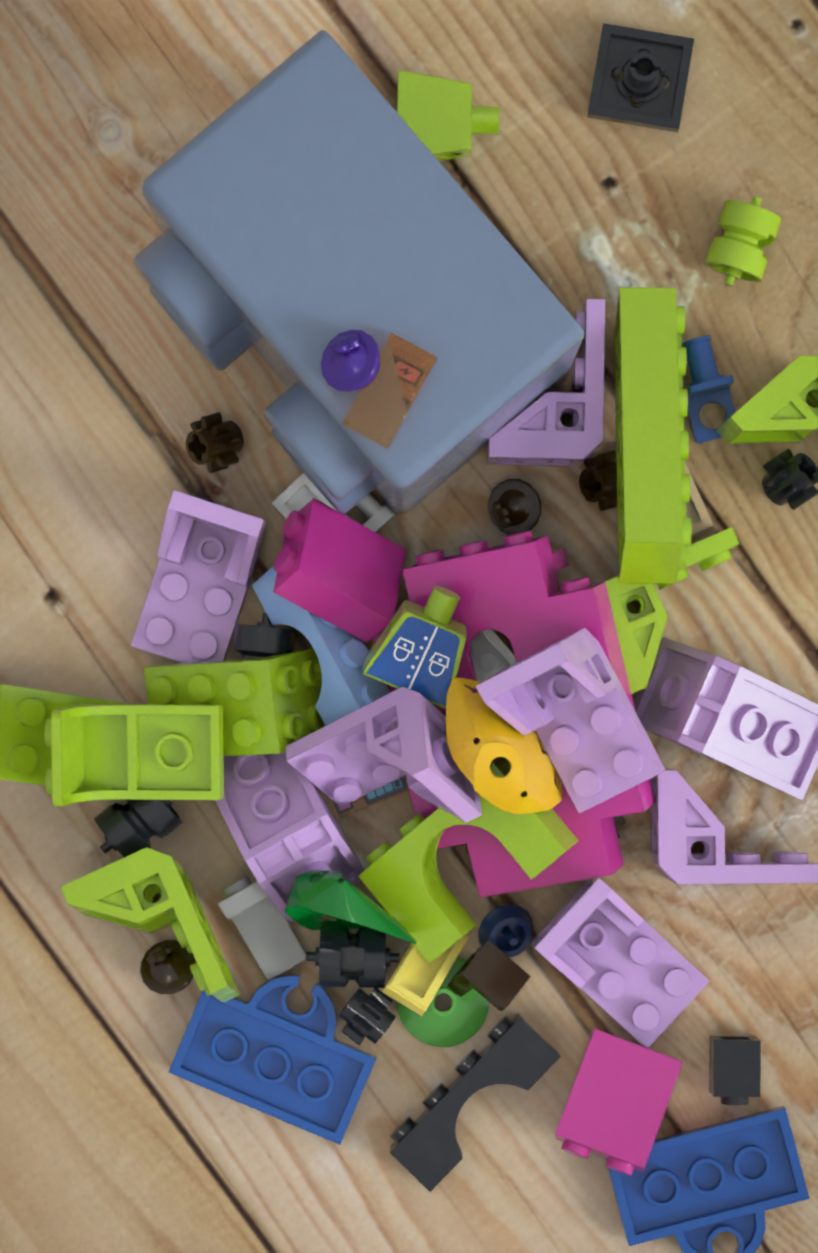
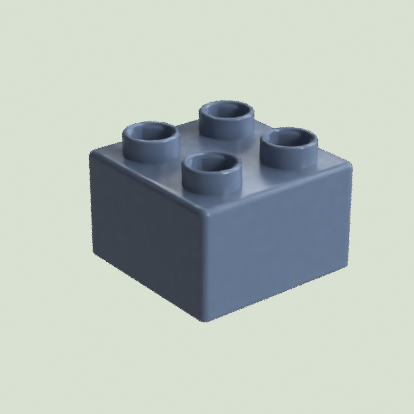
M325 30L319 31L143 182L142 194L162 232L160 236L138 253L133 261L136 268L151 285L149 288L150 292L215 369L219 371L225 370L250 347L255 349L288 388L287 391L265 408L263 413L266 420L273 427V436L314 486L341 514L347 513L374 489L394 512L403 514L411 511L485 448L491 436L545 393L550 392L567 377L585 334L579 323ZM348 330H362L371 335L378 345L381 361L379 372L375 379L365 388L350 392L338 391L328 385L322 375L321 360L323 352L329 342L339 333ZM393 354L425 371L416 388L398 378ZM404 398L411 402L408 410H406Z

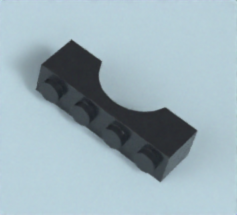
M520 1014L512 1021L507 1016L503 1017L487 1035L492 1042L480 1054L474 1049L469 1052L455 1068L460 1075L447 1088L440 1083L422 1102L427 1109L415 1121L408 1116L390 1135L395 1141L390 1146V1154L429 1192L463 1159L462 1151L456 1138L455 1128L458 1114L467 1099L478 1090L495 1084H509L529 1090L561 1057L559 1052Z

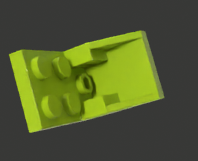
M798 356L716 430L727 444L800 443L818 428V356ZM806 400H808L812 404V407L808 405Z
M728 528L688 546L687 566H679L676 583L689 577L686 568L699 563L701 570L705 571L731 559L732 556L729 550L739 545L733 528ZM619 576L605 582L630 691L633 694L647 688L668 616L654 584L619 583ZM657 584V585H658L659 590H660V589H663V588H665V587H667V586H670V585H672V584ZM637 600L640 604L639 613H630L626 604Z
M146 847L61 886L67 904L83 915L151 934L172 925L181 947H186L187 951L193 953L196 963L190 965V969L200 991L205 990L207 996L213 995L223 1003L240 995L186 869L172 856ZM160 893V900L154 903L155 896Z

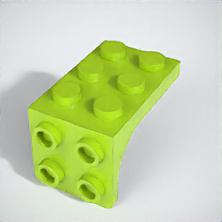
M314 648L252 659L163 664L144 667L148 704H223L224 756L281 754L286 752L285 746L325 726L315 707L321 692L322 675Z
M0 683V779L45 786L46 771L48 767H52L51 748H48L45 743L44 731L47 719H51L52 711L73 704L129 703Z
M73 704L52 711L51 719L46 721L44 736L46 746L51 748L52 767L47 768L45 787L47 794L52 795L54 806H66L72 803L95 800H221L224 798L223 704Z

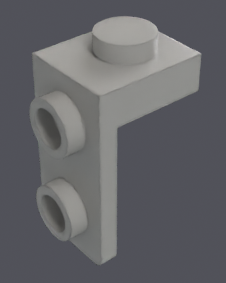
M245 876L223 889L227 898L219 902L218 905L227 920L232 918L268 980L275 978L306 959V952L290 924L257 880L251 883L249 877Z

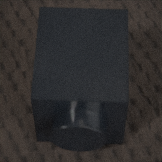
M710 1036L709 1092L712 1096L721 1097V1104L748 1105L749 1097H760L761 1040L756 1036Z

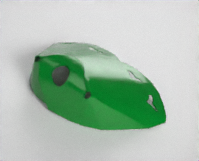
M310 870L296 876L284 912L299 925L310 930H320L321 926H345L348 929L368 927L413 944L417 943L416 939L393 916L346 879H343L342 871ZM323 915H327L328 917L337 919L336 921H319L320 919H322Z

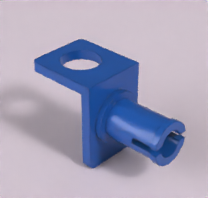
M710 335L682 342V347H686L687 363L693 382L688 384L689 387L686 388L688 392L687 412L694 439L697 443L722 438L716 431L717 429L706 428L701 423L699 413L704 405L716 403L722 406L726 413L725 422L736 412L729 388L734 383L733 375L727 377L719 375L710 343Z

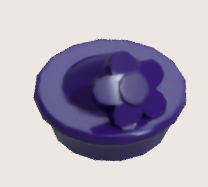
M348 330L339 333L329 342L321 360L322 375L328 385L338 391L348 392L368 386L375 379L380 368L381 361L378 345L371 335L362 330Z

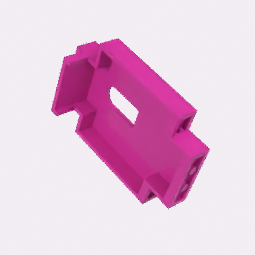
M531 530L504 536L505 545L488 548L487 540L472 542L459 546L461 554L448 557L444 556L443 549L416 555L417 563L402 569L409 601L425 607L434 586L444 587L460 596L459 603L451 619L466 626L467 636L456 678L461 677L477 681L471 656V645L474 637L482 630L494 629L503 633L512 644L517 663L586 628L599 641L634 708L606 582L590 584L589 577H581L562 582L561 590L557 572L569 566L565 548L551 550L548 535L533 538ZM384 629L373 637L374 644L376 643ZM386 684L390 693L397 690V688ZM465 685V687L469 688L473 693L478 692L477 689H472ZM431 703L446 716V709ZM475 738L474 744H478L480 739ZM539 743L542 753L547 754V752L542 749V746ZM555 774L554 784H555L556 787H557V784H556V774ZM649 779L581 813H578L562 782V801L552 809L579 841L532 880L494 835L477 826L455 825L448 827L441 836L437 849L467 843L479 897L612 875L624 865L613 817L644 812L656 802L652 781ZM409 788L415 816L421 813L426 819L437 810L435 805L422 799Z

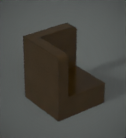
M487 940L470 955L447 986L460 997L474 989L495 1008L503 1011L531 976L492 942Z

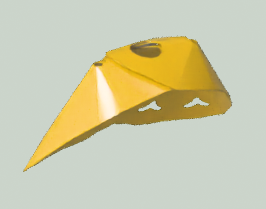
M461 677L453 678L446 697L445 723L447 745L452 759L474 786V791L497 808L513 814L547 811L560 803L563 797L561 778L549 755L542 753L539 743L542 749L546 750L536 730L523 736L488 707L479 692L473 693L469 688L465 687L466 685L472 689H477L476 685L481 682ZM475 738L480 739L478 744H474ZM497 757H504L510 763V772L503 777L495 776L490 770L492 760ZM555 774H556V784H557V787H556V785L554 784ZM523 791H526V792H527V796L522 797V796H521L522 792H523Z

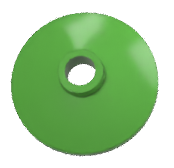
M461 957L456 958L422 1016L397 1002L398 1013L403 1025L411 1035L421 1042L437 1047L455 1046L470 1039L483 1025L488 1013L489 1002L474 989L460 997L447 986L466 962L465 959ZM446 993L452 998V1005L449 1009L439 1010L436 1008L434 999L438 994Z

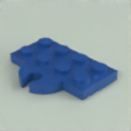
M290 974L269 980L257 989L249 1002L235 997L223 1003L213 995L207 996L205 990L202 991L171 1064L169 1073L340 1145L373 1068L376 1056L334 1039L337 1016L334 1002L326 990L320 987L319 983L315 984L311 991L313 1005L304 1013L293 1012L286 1002V996L289 991L298 986L300 975Z
M784 1106L656 1139L644 1173L634 1169L632 1176H628L608 1168L629 1246L675 1235L684 1253H714L711 1247L713 1238L720 1232H731L737 1237V1247L734 1253H754L760 1247L766 1229L765 1210L810 1199Z

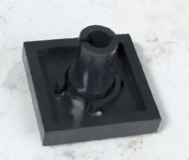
M603 23L587 117L678 133L694 39ZM615 70L614 76L619 77L622 71V80H613L611 77V72ZM660 77H663L662 80H661V83H660V85H659V87H658V86H657L658 81H659ZM667 79H668V81H669V86H668L667 88L663 89V87H664V85H666ZM639 96L634 98L633 103L639 104L643 102L640 107H633L630 103V98Z

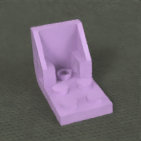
M586 299L582 311H576L575 317H573L582 327L585 334L581 343V358H575L574 363H572V391H580V393H545L489 438L487 465L579 467L585 459L597 450L603 441L605 299ZM562 415L572 416V427L564 426L560 421V417Z
M173 490L157 557L160 559L131 646L181 663L224 661L268 527L264 519Z
M586 628L503 669L476 685L484 703L523 736L536 730L578 813L590 809L666 770L599 641Z
M663 637L657 651L647 688L639 691L634 702L635 712L645 731L725 764L790 796L803 800L818 766V705L730 661Z
M401 687L285 746L286 761L340 807L407 774L408 787L418 796L467 823L482 815L480 795L474 791V786L460 771L449 751L446 739V716L423 695L405 687Z
M286 752L281 754L224 756V798L215 800L257 882L288 923L294 920L284 911L297 875L310 870L342 871L343 879H346L353 886L362 881L358 876L365 869L314 784L286 761Z
M666 769L661 774L651 778L656 802L651 806L652 863L676 884L818 883V863L809 861L808 854L802 852H774V861H761V854H756V852H728V861H725L724 825L678 771ZM701 841L703 852L691 853L693 843Z
M599 877L588 879L531 941L533 947L576 986L587 993L645 1048L651 1046L709 983V980Z

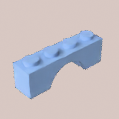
M274 566L252 584L272 625L284 624L297 629L308 639L314 648L322 675L321 692L315 707L325 726L390 693L385 683L363 674L364 660L369 652L362 640L273 592L277 572L274 571Z

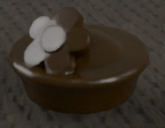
M507 479L500 482L492 490L488 501L489 515L494 525L508 535L530 531L538 524L542 511L541 499L530 483L521 479Z
M164 940L154 944L145 953L141 961L140 974L143 983L151 991L159 994H175L180 992L191 983L193 974L190 965L196 963L193 953H189L186 947L182 948L177 940Z

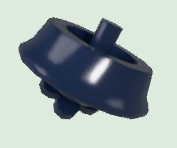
M507 904L497 907L482 920L478 931L479 942L482 945L489 940L509 958L517 956L525 951L531 942L532 918L527 910L518 905Z

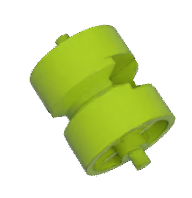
M753 196L751 203L735 200H726L724 202L718 220L724 235L713 239L704 264L713 270L723 273L726 276L725 285L733 287L735 279L750 282L762 281L768 263L762 248L772 245L773 241H775L782 218L760 207L762 201L760 197Z

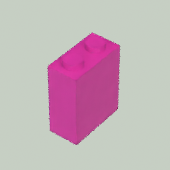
M315 498L301 510L292 511L286 518L281 530V534L285 538L282 550L274 563V571L277 572L273 592L367 643L382 631L394 616L406 549Z
M594 1028L555 1133L556 1140L563 1142L561 1150L583 1159H588L589 1153L596 1154L607 1159L605 1165L607 1168L628 1176H632L634 1169L644 1173L683 1062Z

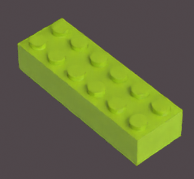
M619 287L614 328L619 583L676 584L679 566H687L688 546H691L692 522L691 517H686V502L690 501V474H685V460H688L689 432L684 431V417H687L688 392L687 389H683L687 354L686 347H681V334L685 332V306H676V288Z

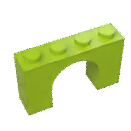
M500 757L490 764L492 774L497 777L507 775L511 769L510 763L504 757ZM523 791L521 796H527V792ZM480 796L482 815L465 823L435 806L437 810L426 819L419 813L402 826L398 831L403 835V838L393 847L386 841L369 854L365 859L369 862L370 866L358 877L383 908L416 939L417 943L414 946L430 964L477 925L447 889L439 875L436 853L438 843L445 830L455 825H472L490 832L503 844L532 880L579 841L553 809L529 814H513L497 808Z

